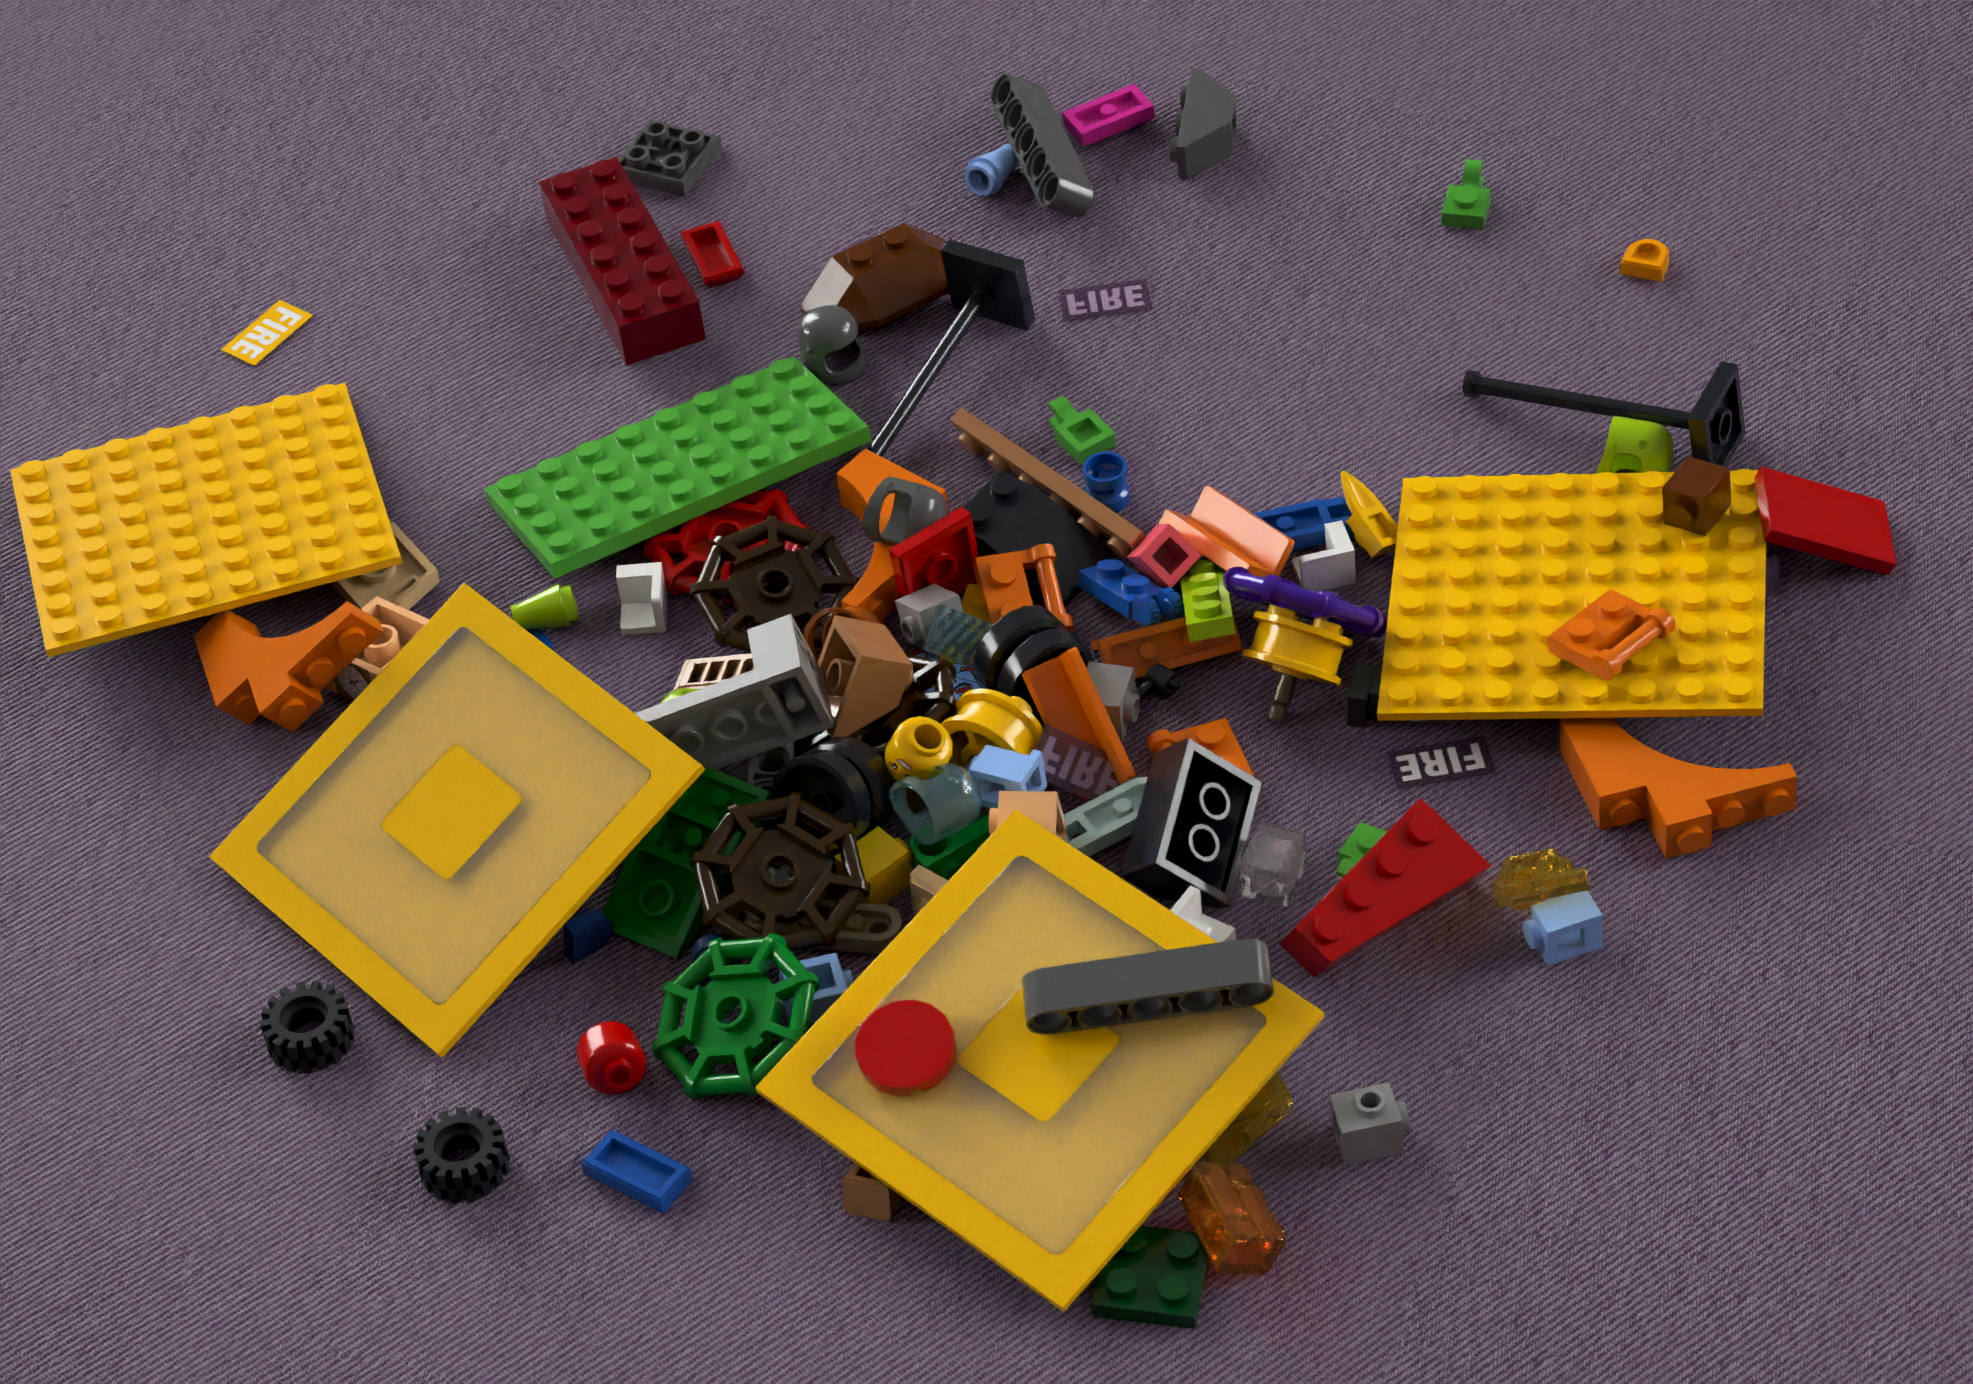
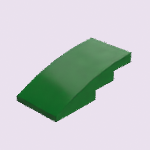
M703 766L705 768L704 772L648 832L645 841L641 840L628 854L603 910V914L613 924V933L678 960L682 958L705 926L701 919L704 911L695 871L689 865L691 854L700 850L726 814L725 807L732 803L740 806L771 800V792L706 766ZM765 820L754 822L752 825L755 829L762 828ZM736 831L720 855H733L744 839L741 832ZM716 871L715 876L720 898H722L732 882L730 873Z

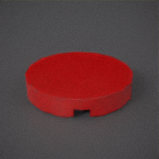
M917 1000L893 1001L876 1009L862 1022L855 1038V1058L865 1080L879 1092L897 1097L911 1096L910 1092L918 1091L922 1088L925 1092L936 1087L949 1074L956 1058L955 1034L946 1015L932 1004Z

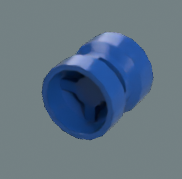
M1111 451L1091 455L1083 463V478L1086 483L1085 492L1115 513L1124 509L1130 501L1129 485L1126 481L1128 469L1125 458Z

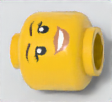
M922 716L908 718L897 727L885 748V763L889 772L897 781L906 786L918 788L930 785L940 777L952 756L953 742L950 734L942 724L931 718Z

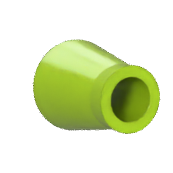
M556 584L519 604L510 606L513 620L525 630L570 627V622L580 619L571 585L560 587L559 584Z

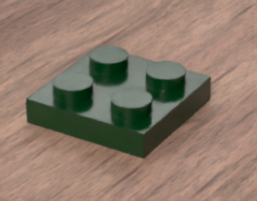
M1141 1225L1099 1272L1091 1304L1092 1316L1196 1329L1214 1247L1213 1234Z

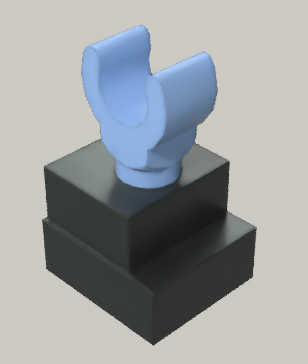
M1355 664L1348 694L1347 726L1366 728L1367 720L1378 721L1377 709L1382 668H1375L1373 665ZM1409 720V721L1421 722V721H1423V720Z

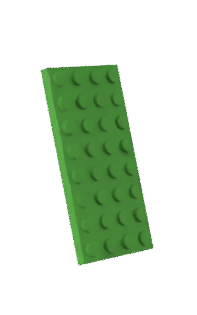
M793 356L788 359L777 360L770 367L751 375L739 376L732 383L716 390L699 393L692 400L674 408L662 409L653 417L641 422L622 426L615 433L599 440L582 443L575 450L559 457L542 460L537 466L517 475L505 476L496 484L484 488L488 504L556 579L872 441L869 426Z

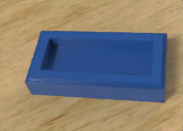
M612 1129L581 1162L584 1175L662 1214L667 1211L693 1181L691 1168Z

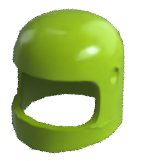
M1613 416L1605 450L1596 474L1601 472L1616 473L1619 470H1631L1639 473L1647 471L1669 472L1674 453V444L1670 432L1658 423Z

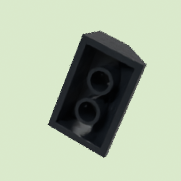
M1190 738L1155 752L1121 877L1158 899L1178 901L1189 886L1200 889L1201 905L1223 909L1230 907L1262 781Z

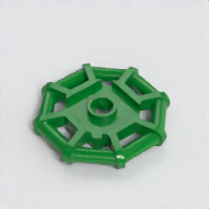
M770 933L765 938L726 941L717 937L709 941V948L673 982L666 981L661 991L665 996L658 1036L651 1046L655 1058L663 1060L684 1086L686 1096L700 1100L706 1095L748 1093L751 1097L758 1095L755 1087L809 1030L814 993L820 987L818 977L815 973L808 972L787 948L786 940L780 935ZM753 958L750 964L729 965L735 959ZM776 964L786 975L787 979L773 984L766 974L771 965ZM706 976H709L712 981L704 988L698 985ZM794 997L789 1028L780 1025L783 1003ZM684 1004L686 1005L683 1027L679 1028L682 1006ZM739 1005V1008L742 1010L739 1017L729 1023L725 1020L726 1014H732L735 1006ZM776 1038L778 1040H781V1042L768 1053V1051L772 1048L774 1041L773 1039ZM692 1043L700 1053L693 1066L682 1054V1048ZM768 1053L758 1064L753 1065L752 1058L761 1057ZM737 1063L739 1074L711 1075L716 1064Z

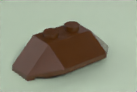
M903 223L832 256L800 305L801 313L805 315L811 309L818 306L837 305L851 313L856 319L859 330L882 326L949 294L940 252L946 240Z

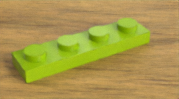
M1209 559L1197 560L1180 578L1190 642L1236 634L1230 593L1223 585V576L1226 570Z

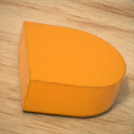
M1642 239L1633 242L1626 249L1620 262V274L1662 282L1669 267L1668 248L1663 243L1653 239Z

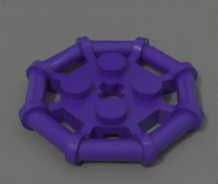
M1236 566L1229 568L1223 576L1225 589L1243 600L1267 607L1271 604L1296 612V615L1312 621H1314V618L1326 620L1342 626L1341 629L1367 637H1379L1387 628L1386 616L1376 607L1371 605L1359 607L1343 600V597L1337 596L1330 591L1316 590V592L1299 587L1297 583L1284 580L1280 576L1269 574L1265 578L1253 575L1247 569Z

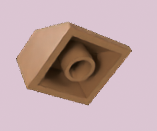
M837 615L834 616L818 660V664L824 673L834 727L826 729L831 738L847 737L897 708L903 692L909 689L913 679V664L885 625Z

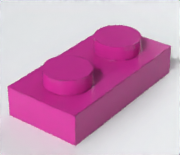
M1135 84L1062 112L1064 126L1082 147L1099 142L1102 139L1155 118L1154 105Z

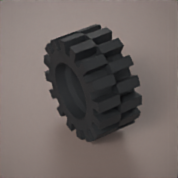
M304 981L295 983L297 990L290 992L287 986L280 990L281 999L272 996L268 1000L269 1008L263 1007L261 1012L263 1020H260L269 1055L273 1057L275 1064L281 1067L285 1063L286 1070L290 1072H295L297 1066L300 1065L302 1073H311V1065L318 1064L319 1071L328 1068L326 1060L331 1059L335 1064L342 1059L340 1051L348 1053L351 1048L350 1040H354L353 1023L343 994L340 991L336 993L335 987L327 984L322 989L321 982L312 981L311 987L307 989L305 988ZM306 1022H323L318 1028L309 1032H292L297 1026Z
M465 1107L456 1108V1116L449 1117L448 1111L445 1110L439 1113L440 1122L437 1123L430 1118L425 1122L427 1131L419 1129L416 1135L418 1143H414L413 1149L421 1181H423L424 1187L429 1193L434 1191L435 1197L443 1200L448 1193L450 1203H459L460 1195H466L467 1201L472 1202L476 1201L475 1192L481 1190L486 1197L492 1193L490 1183L498 1187L504 1181L502 1173L508 1174V1160L510 1159L502 1127L499 1122H495L494 1116L487 1113L483 1117L481 1109L473 1108L471 1114L466 1115ZM475 1148L479 1150L473 1157L464 1161L449 1162L444 1160L449 1154L459 1149Z

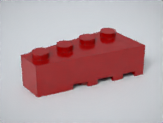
M1420 797L1288 933L1279 945L1315 978L1385 934L1387 935L1420 913L1439 904L1455 892L1474 883L1491 865Z

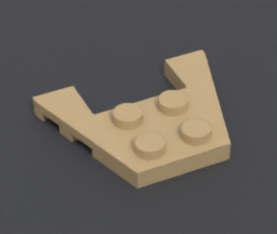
M390 522L403 564L331 582L346 601L359 609L378 596L409 610L440 582L435 566L394 522Z

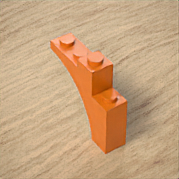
M866 448L836 473L841 506L847 508L861 522L871 495L881 481L889 476L926 485L937 490L943 496L947 515L949 514L945 489ZM895 493L889 494L884 499L879 520L880 534L886 528L890 519ZM875 542L869 565L855 587L841 600L842 608L859 607L866 609L875 615L880 623L897 608L895 600L899 599L889 553V549L896 546L895 544Z
M346 601L322 621L303 631L284 637H262L255 624L231 610L218 612L193 636L217 708L248 725L262 715L293 733L324 704L320 691L383 633V629L378 619Z
M1560 718V753L1599 830L1625 825L1645 818L1665 858L1693 853L1712 847V831L1730 828L1737 824L1768 816H1776L1796 809L1797 775L1790 763L1755 769H1726L1696 765L1672 758L1644 745L1629 735L1613 718Z

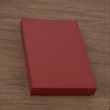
M1761 466L1754 480L1765 542L1880 574L1890 575L1896 566L1885 501Z

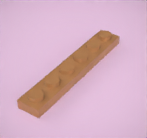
M961 407L950 419L960 433L957 441L969 453L977 456L981 452L987 456L986 461L997 472L1012 473L1018 479L1039 488L1068 514L1078 519L1077 521L1096 538L1101 535L1107 539L1109 548L1123 560L1127 561V556L1146 537L1139 528Z

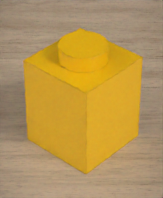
M878 826L857 841L865 879L871 884L869 897L862 899L860 903L884 905L910 886L912 853L903 840L898 837L892 838ZM839 853L834 857L837 874L845 876Z

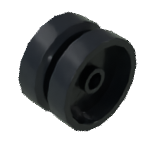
M1039 605L1023 606L1004 615L990 627L980 640L973 657V674L983 689H990L1001 692L1009 697L1017 696L1024 699L1031 706L1032 714L1041 725H1044L1021 674L1060 656L1074 647H1077L1086 668L1089 661L1093 662V657L1089 648L1075 634L1067 631L1064 624L1051 611Z
M833 737L783 764L773 779L771 799L790 796L791 792L801 793V798L843 823H852L858 830L856 841L876 827L882 828L885 826L893 813L895 801L892 775L882 757L867 743L852 737ZM786 816L776 818L778 824L785 823ZM799 818L797 819L796 826L818 839L826 836V834ZM835 848L827 853L826 856H833L839 852V849Z

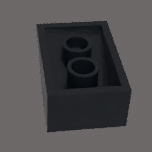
M999 471L963 507L972 516L979 557L1029 550L1040 544H1052L1057 559L1053 565L1064 607L1082 590L1079 587V570L1097 566L1099 561L1113 558L1111 549L1039 488L1002 471ZM1036 569L1024 570L1031 599L1045 604Z

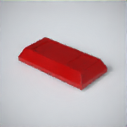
M720 221L680 232V236L707 287L712 288L739 280L745 273Z

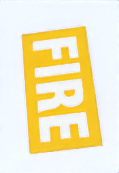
M279 300L221 350L255 366L313 315Z

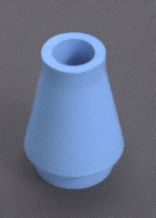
M1005 144L999 149L976 157L969 162L965 172V180L968 187L975 194L986 196L999 192L1013 169L1019 164L1012 146Z

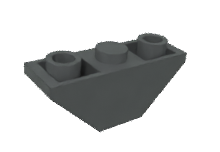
M1191 69L1188 85L1181 86L1180 107L1183 111L1176 112L1175 133L1178 137L1171 138L1170 159L1171 162H1178L1179 179H1189L1231 156L1235 146L1238 129L1236 96L1200 69Z

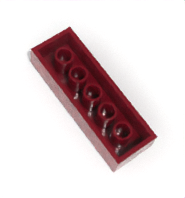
M617 156L597 161L592 165L570 172L559 173L554 177L539 181L546 220L626 366L706 339L699 300Z

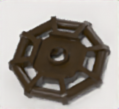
M776 515L767 516V520L725 537L715 536L709 543L711 549L697 582L690 586V598L698 604L715 635L714 642L723 649L729 646L751 653L748 633L740 631L746 624L756 627L789 614L792 615L797 625L809 622L815 614L820 612L818 607L823 593H835L836 595L831 607L842 608L841 600L855 587L860 579L853 576L835 544L836 537L829 531L820 533L776 520ZM777 538L805 546L806 548L804 550L796 548V552L786 550L785 544L777 542ZM768 539L766 544L746 552L741 551L743 548ZM818 557L823 558L833 576H822L814 561ZM724 562H731L735 566L732 576L730 574L728 580L717 581ZM774 580L777 585H787L781 593L774 594L766 591L768 590L769 581ZM716 598H729L736 613L728 621ZM832 614L822 618L815 628L814 647L822 645L823 628Z
M903 650L913 664V679L909 689L903 692L899 706L847 737L867 743L885 762V748L897 727L905 720L922 716L941 723L944 719L954 716L957 703L954 697L953 686L956 668L949 660L945 658L931 660L914 656L909 650ZM935 685V692L924 693ZM823 730L807 736V744L804 747L803 753L831 739L828 732Z
M791 792V795L787 797L740 806L736 803L730 804L725 807L726 814L700 850L691 854L689 862L690 867L695 871L704 911L701 918L707 928L715 927L731 938L740 940L765 938L768 934L774 933L776 923L791 925L799 919L805 918L812 928L777 935L784 937L786 946L790 951L822 945L828 949L836 944V935L860 901L870 895L871 884L865 879L856 841L858 830L852 823H843L801 798L802 794L798 792ZM786 816L785 823L777 824L776 829L764 831V827L755 829L752 825L754 822ZM799 818L826 834V836L818 839L796 826L797 819ZM736 831L741 832L744 839L733 855H720ZM835 848L839 849L845 876L832 874L830 867H828L826 855ZM783 864L790 867L789 877L791 879L786 882L781 881L780 883L772 881V875L768 872L769 868L780 869ZM716 871L730 873L734 893L723 900L720 898L715 876ZM829 890L842 892L843 894L826 918L823 919L816 910L819 903ZM742 907L764 920L762 933L734 917L731 913Z

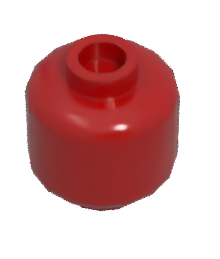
M608 1021L592 1026L581 1036L577 1044L578 1063L588 1085L598 1093L616 1095L631 1090L641 1081L646 1071V1057L637 1036L632 1029L623 1023Z

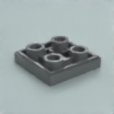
M648 120L618 160L633 185L685 197L721 150V137L704 133L699 129H687L667 124L664 121Z

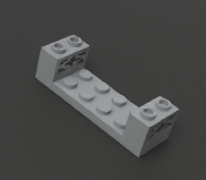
M791 614L747 630L754 666L753 670L641 710L635 714L701 765L714 770L834 727L824 673Z

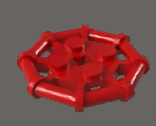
M778 489L771 492L758 490L678 525H683L679 534H674L678 527L676 526L646 539L643 543V554L647 559L652 560L653 563L662 562L665 587L668 592L673 595L681 593L690 594V586L696 583L698 577L693 576L701 572L711 549L709 543L715 536L725 537L765 521L767 516L776 515L778 520L807 529L809 527L800 522L788 504L787 494ZM777 538V542L785 544L786 550L796 552V548L802 549L804 547ZM768 539L743 548L741 551L746 552L766 544ZM682 553L685 560L676 566L669 554ZM729 561L724 562L718 577H721V580H728L730 574L732 576L735 566ZM769 581L768 586L776 584L775 581ZM716 598L717 600H722L724 605L732 604L729 598Z

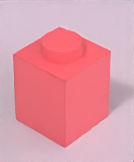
M1169 523L1156 525L1127 558L1151 582L1164 589L1172 588L1202 555Z

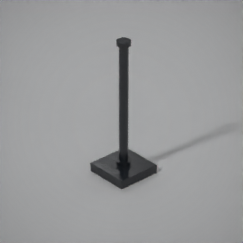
M951 239L946 241L940 252L952 307L960 312L867 448L869 451L881 457L884 456L977 316L1028 331L1035 320L1023 260Z
M1720 362L1691 412L1481 376L1479 371L1468 370L1463 380V394L1469 397L1483 394L1610 417L1620 416L1650 421L1663 426L1689 430L1692 458L1724 467L1728 465L1745 435L1738 364Z

